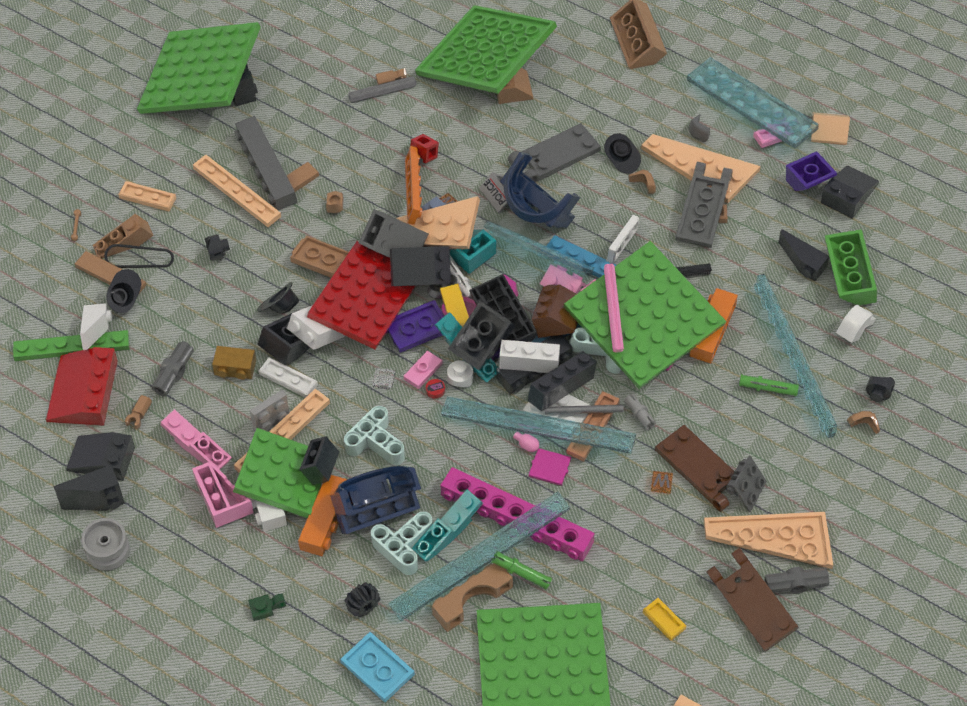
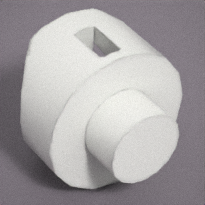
M463 360L452 362L447 369L448 383L457 387L471 386L473 382L472 366Z

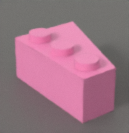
M211 461L192 468L195 482L216 528L254 513L251 500L248 497L246 498L243 495L234 493L235 485Z

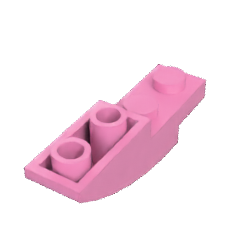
M175 409L161 421L160 425L175 438L174 441L203 464L211 461L220 470L232 459L204 432L200 433Z

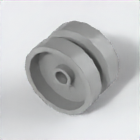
M100 518L92 521L85 527L81 543L88 562L94 568L113 570L126 562L130 554V545L122 524L111 518Z

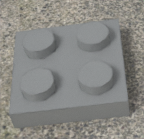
M280 390L250 410L254 432L256 428L270 431L273 426L290 413L287 395L283 390Z

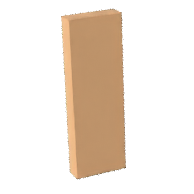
M125 181L118 194L120 199L170 212L176 200V194Z

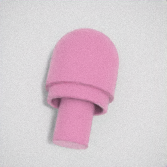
M516 432L513 438L519 441L521 448L528 452L538 450L539 441L537 438L527 433L522 435Z

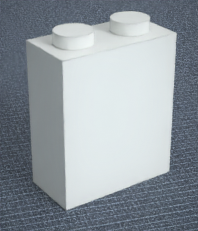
M312 306L292 313L287 327L288 330L313 350L345 336L308 318L307 315Z

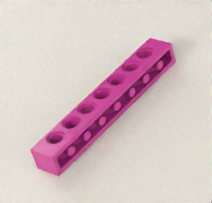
M452 467L440 485L441 495L446 500L454 502L464 493L460 492V490L468 489L477 498H484L481 500L483 504L476 511L479 515L485 518L489 517L501 526L506 525L518 534H525L535 542H542L555 551L567 554L574 560L584 561L594 544V532ZM567 539H572V540H574V541H573V542H568V541H566V540H567Z

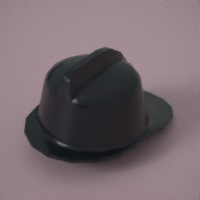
M621 133L613 134L607 138L604 150L614 166L625 174L635 172L640 167L641 155L633 142Z
M130 269L121 270L112 279L107 291L106 300L109 307L115 312H128L135 304L142 285L141 279L135 271Z
M289 282L279 292L266 299L257 308V311L261 312L268 308L281 314L291 311L299 303V298L291 289L293 283Z

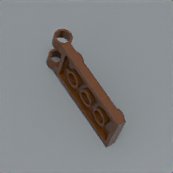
M685 425L681 426L655 446V451L698 490L715 509L722 512L730 505L727 497L721 492L726 489L727 484L732 480L731 476L734 474V470Z
M738 548L731 555L741 567L739 570L726 579L723 578L715 566L706 572L766 652L799 627L743 551ZM737 578L741 579L739 583L735 582Z

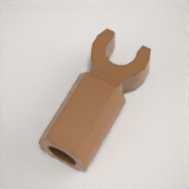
M404 68L394 72L390 70L376 74L377 84L407 78L406 70Z
M140 395L131 411L132 414L128 415L125 419L126 426L135 421V429L140 428V420L144 418L152 403L149 397Z

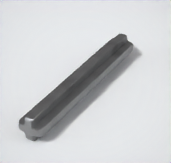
M414 76L367 87L349 92L348 97L350 102H355L416 86V79Z

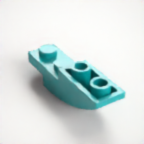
M450 312L435 324V327L446 338L445 341L449 345H451L462 328ZM490 358L480 371L473 366L472 368L487 383L496 375V368L498 366Z
M466 489L441 519L437 518L411 549L424 561H429L447 547L472 521L471 517L481 507L483 502Z

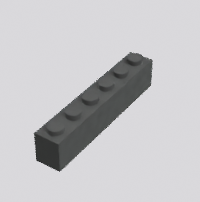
M252 116L235 123L237 131H234L238 141L242 142L241 147L244 154L248 153V161L251 167H255L254 172L257 179L261 178L262 189L264 192H268L269 195L267 197L270 204L275 205L277 210L296 204L295 191L256 117Z

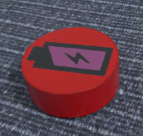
M439 379L428 381L426 384L427 395L433 399L441 398L445 394L444 382Z

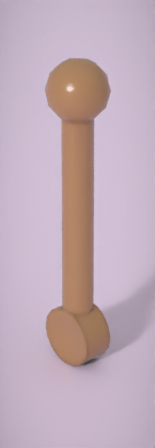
M79 209L74 211L75 222L73 234L71 235L72 241L78 239V220L81 216Z

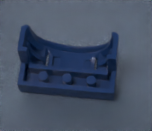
M519 152L508 171L500 180L504 185V195L508 206L515 215L527 222L545 223L549 227L568 228L575 218L571 210L581 197L576 193H567L560 202L555 200L523 173L533 157L528 153ZM529 205L536 206L538 208L537 212L533 210Z
M402 465L365 472L340 483L334 494L330 495L342 534H348L420 509L415 491L420 490L421 486L415 468ZM386 479H388L390 482L392 493L389 490V486ZM388 497L387 499H384V500H381V501H378V502H375V503H372V504H369V505L360 507V506H362V505H365V504H368V503H371V502H374V501H377V500H380V499H383V498Z

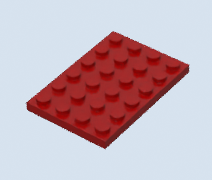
M356 241L309 310L307 317L376 350L416 286H391L390 257Z

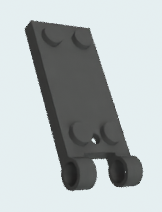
M580 123L521 151L533 157L528 164L531 169L524 173L536 183L601 151V146L583 124ZM514 151L508 156V161L511 165L519 151Z
M697 162L675 240L712 248L733 169L724 167L721 179L704 176L706 163Z

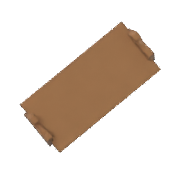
M306 236L304 239H301L292 251L290 260L292 263L332 278L349 252Z

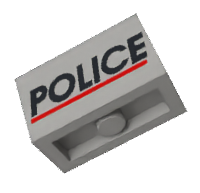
M492 172L479 189L496 211L501 213L507 206L504 185L500 182L503 175Z

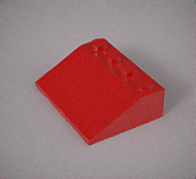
M93 347L60 356L46 422L104 426L118 362L114 348Z

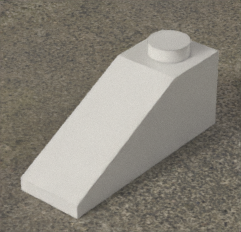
M107 303L84 305L80 331L83 350L91 347L108 330L109 322L112 321V312L107 309Z

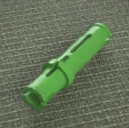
M743 374L740 376L739 386L754 388L756 391L765 390L797 396L799 384L762 378L763 376L753 377ZM750 381L765 383L767 386L750 383ZM771 385L787 387V389L771 387Z
M496 551L494 557L497 558H492L493 564L507 569L508 573H515L543 587L545 590L549 587L550 584L548 582L551 583V577L499 551Z

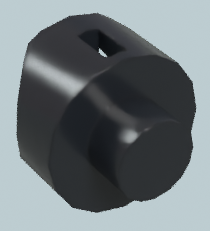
M218 234L205 238L211 261L223 259V252L230 250L227 238L220 240Z
M871 375L866 386V392L870 395L871 400L882 402V400H887L891 397L895 381L892 377H876Z

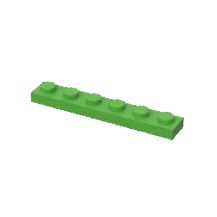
M128 330L105 332L89 348H114L115 351L129 350ZM80 335L13 341L14 361L60 357L64 354L83 350Z

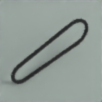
M113 244L106 249L104 254L105 261L109 262L107 253L113 247L165 251L171 255V261L168 264L115 265L119 268L168 267L174 261L173 253L163 248Z

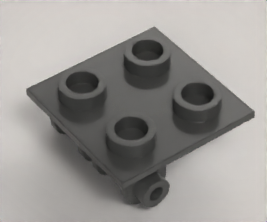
M749 455L747 459L739 461L734 474L731 476L732 480L726 486V492L730 495L737 493L747 510L751 512L767 481Z

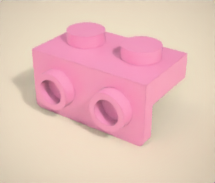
M550 264L540 282L544 287L547 285H562L578 294L582 286H586L582 282V277L575 273L572 276L567 274L568 269L559 264L557 267Z

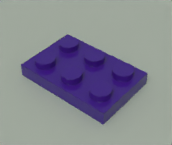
M433 300L399 314L387 332L399 353L442 336L441 332L435 327V324L444 315L436 301Z

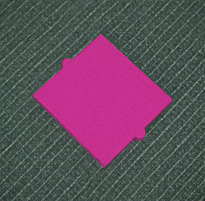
M538 448L535 459L531 461L532 467L529 477L562 486L565 475L569 472L568 467L571 457Z

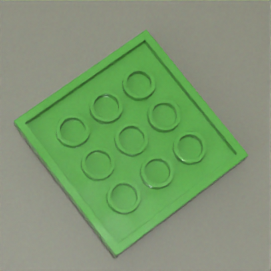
M256 428L233 492L308 518L312 513V507L317 498L321 483L312 485L299 470L308 449L307 445Z

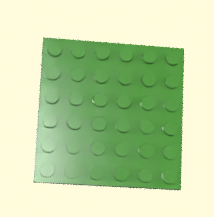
M474 5L415 69V72L418 76L499 94L556 29V22Z
M253 22L169 32L137 107L138 112L144 114L230 106L261 28L259 23Z
M651 241L615 266L624 346L622 352L615 353L612 348L605 275L564 303V308L638 389L642 388L726 323V320Z
M600 603L477 610L482 706H611Z

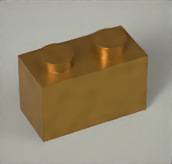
M217 346L212 363L214 375L223 378L234 377L241 380L252 379L256 365L255 350Z

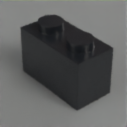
M327 436L313 439L309 443L299 470L312 485L328 482L340 451Z

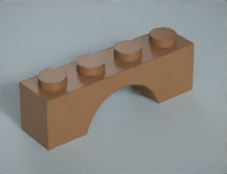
M490 563L477 575L470 576L464 584L454 587L448 595L436 599L432 605V615L448 632L464 621L463 606L468 599L479 594L498 598L513 588V577L505 568Z

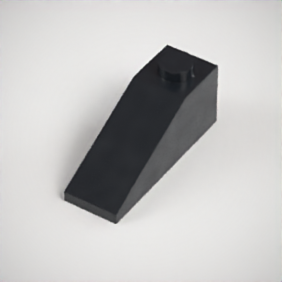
M783 229L780 231L778 243L794 266L803 276L816 281L827 268L829 255Z

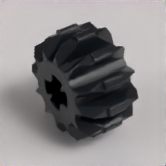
M364 582L362 585L358 584L356 588H352V591L347 593L344 601L351 614L362 617L373 611L378 606L381 598L375 586Z

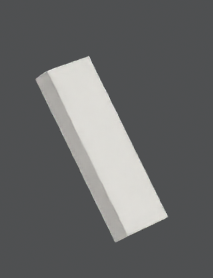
M632 215L609 247L607 262L613 264L638 229V216Z
M270 357L258 371L259 375L305 398L318 385L316 380Z

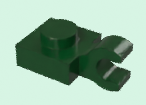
M283 593L277 594L269 599L267 594L248 600L254 621L274 616L273 610L286 607Z

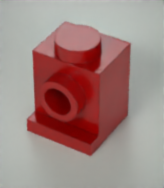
M425 134L411 139L410 146L417 147V153L423 159V163L426 164L438 158V141Z

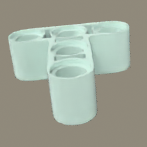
M583 328L575 329L569 341V344L573 347L572 351L577 353L584 351L587 354L606 356V368L609 372L617 374L622 371Z
M375 406L344 436V446L349 456H358L369 447L392 465H400L404 462L405 451L403 443L385 430L389 424L388 411L385 407Z
M419 512L395 533L385 525L379 524L371 529L373 547L403 574L413 575L418 570L417 554L411 548L433 524L432 516L428 512ZM412 561L411 564H406L405 562Z

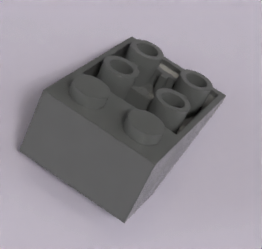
M373 209L359 244L390 257V248L423 247L429 233L384 212Z

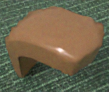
M643 169L628 176L629 182L645 183L648 194L655 193V182L649 171Z
M338 191L327 193L326 211L328 213H340L343 210V193Z
M860 411L849 416L847 419L851 427L861 423H868L876 434L880 432L876 415L871 411Z

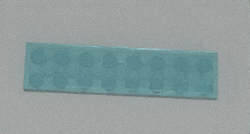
M711 57L687 75V81L793 148H797L819 128V124Z

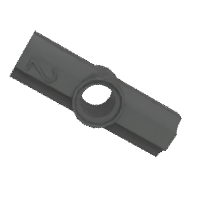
M179 342L171 356L163 360L160 374L152 385V390L158 395L167 396L176 380H180L183 377L185 365L194 352L193 347L189 343Z
M793 567L786 572L768 574L764 577L766 584L773 593L790 591L793 594L805 592L808 588L829 586V574L826 567L804 570L802 567Z

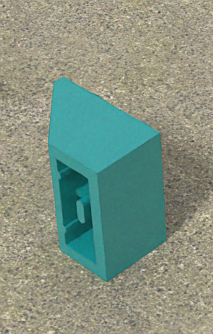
M484 229L473 230L469 249H449V253L453 260L470 274L496 254V240Z

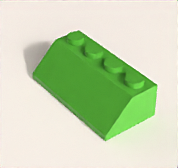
M862 229L825 235L839 298L855 305L877 303V287Z

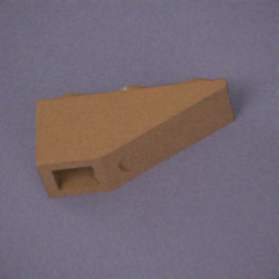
M134 214L93 244V248L97 257L103 259L105 258L106 249L113 244L140 246L154 235L148 222ZM113 247L108 251L107 257L132 248Z

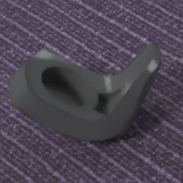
M699 114L691 120L689 132L693 137L706 142L710 136V128L699 123L701 116Z
M451 274V284L430 285L427 289L429 296L434 299H442L440 288L457 284V277Z

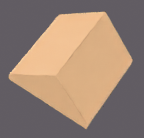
M813 112L811 142L847 145L850 117L848 115Z

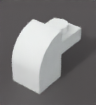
M855 305L845 316L836 333L853 343L860 339L866 327L873 325L876 318L872 316L873 314L870 311Z

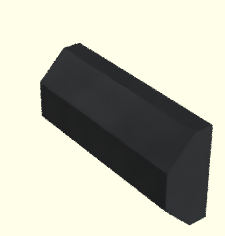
M504 274L469 290L476 305L481 301L516 325L506 340L532 342L536 338L537 331Z

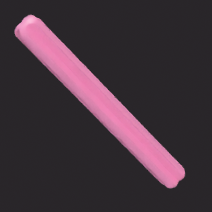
M605 264L604 275L613 352L617 353L622 352L624 346L614 264Z

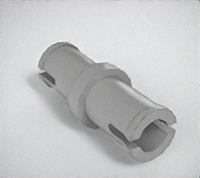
M635 394L628 395L624 402L633 411V416L639 419L646 430L652 429L656 422L647 412L646 406L639 402Z

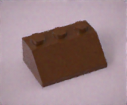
M562 285L542 287L532 316V322L537 331L538 338L575 332L578 322L564 308V303L577 295L576 293Z

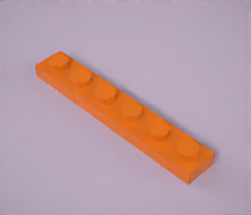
M410 146L405 158L407 223L415 225L417 218L420 219L422 215V208H420L422 197H420L421 186H419L421 176H419L420 166L418 165L420 156L417 153V147Z

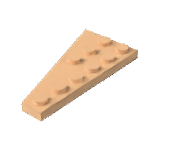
M654 134L641 146L643 151L691 181L697 162L706 163L704 176L721 179L724 167L733 169L724 201L727 204L760 171L761 167Z
M476 196L424 210L420 219L417 218L415 225H409L429 233L423 247L449 246V249H469L480 199ZM407 215L397 218L407 223Z
M825 512L704 518L705 537L707 540L833 569Z

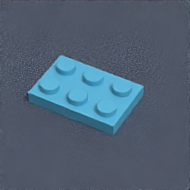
M371 632L340 659L341 663L383 702L391 698L415 675V671Z

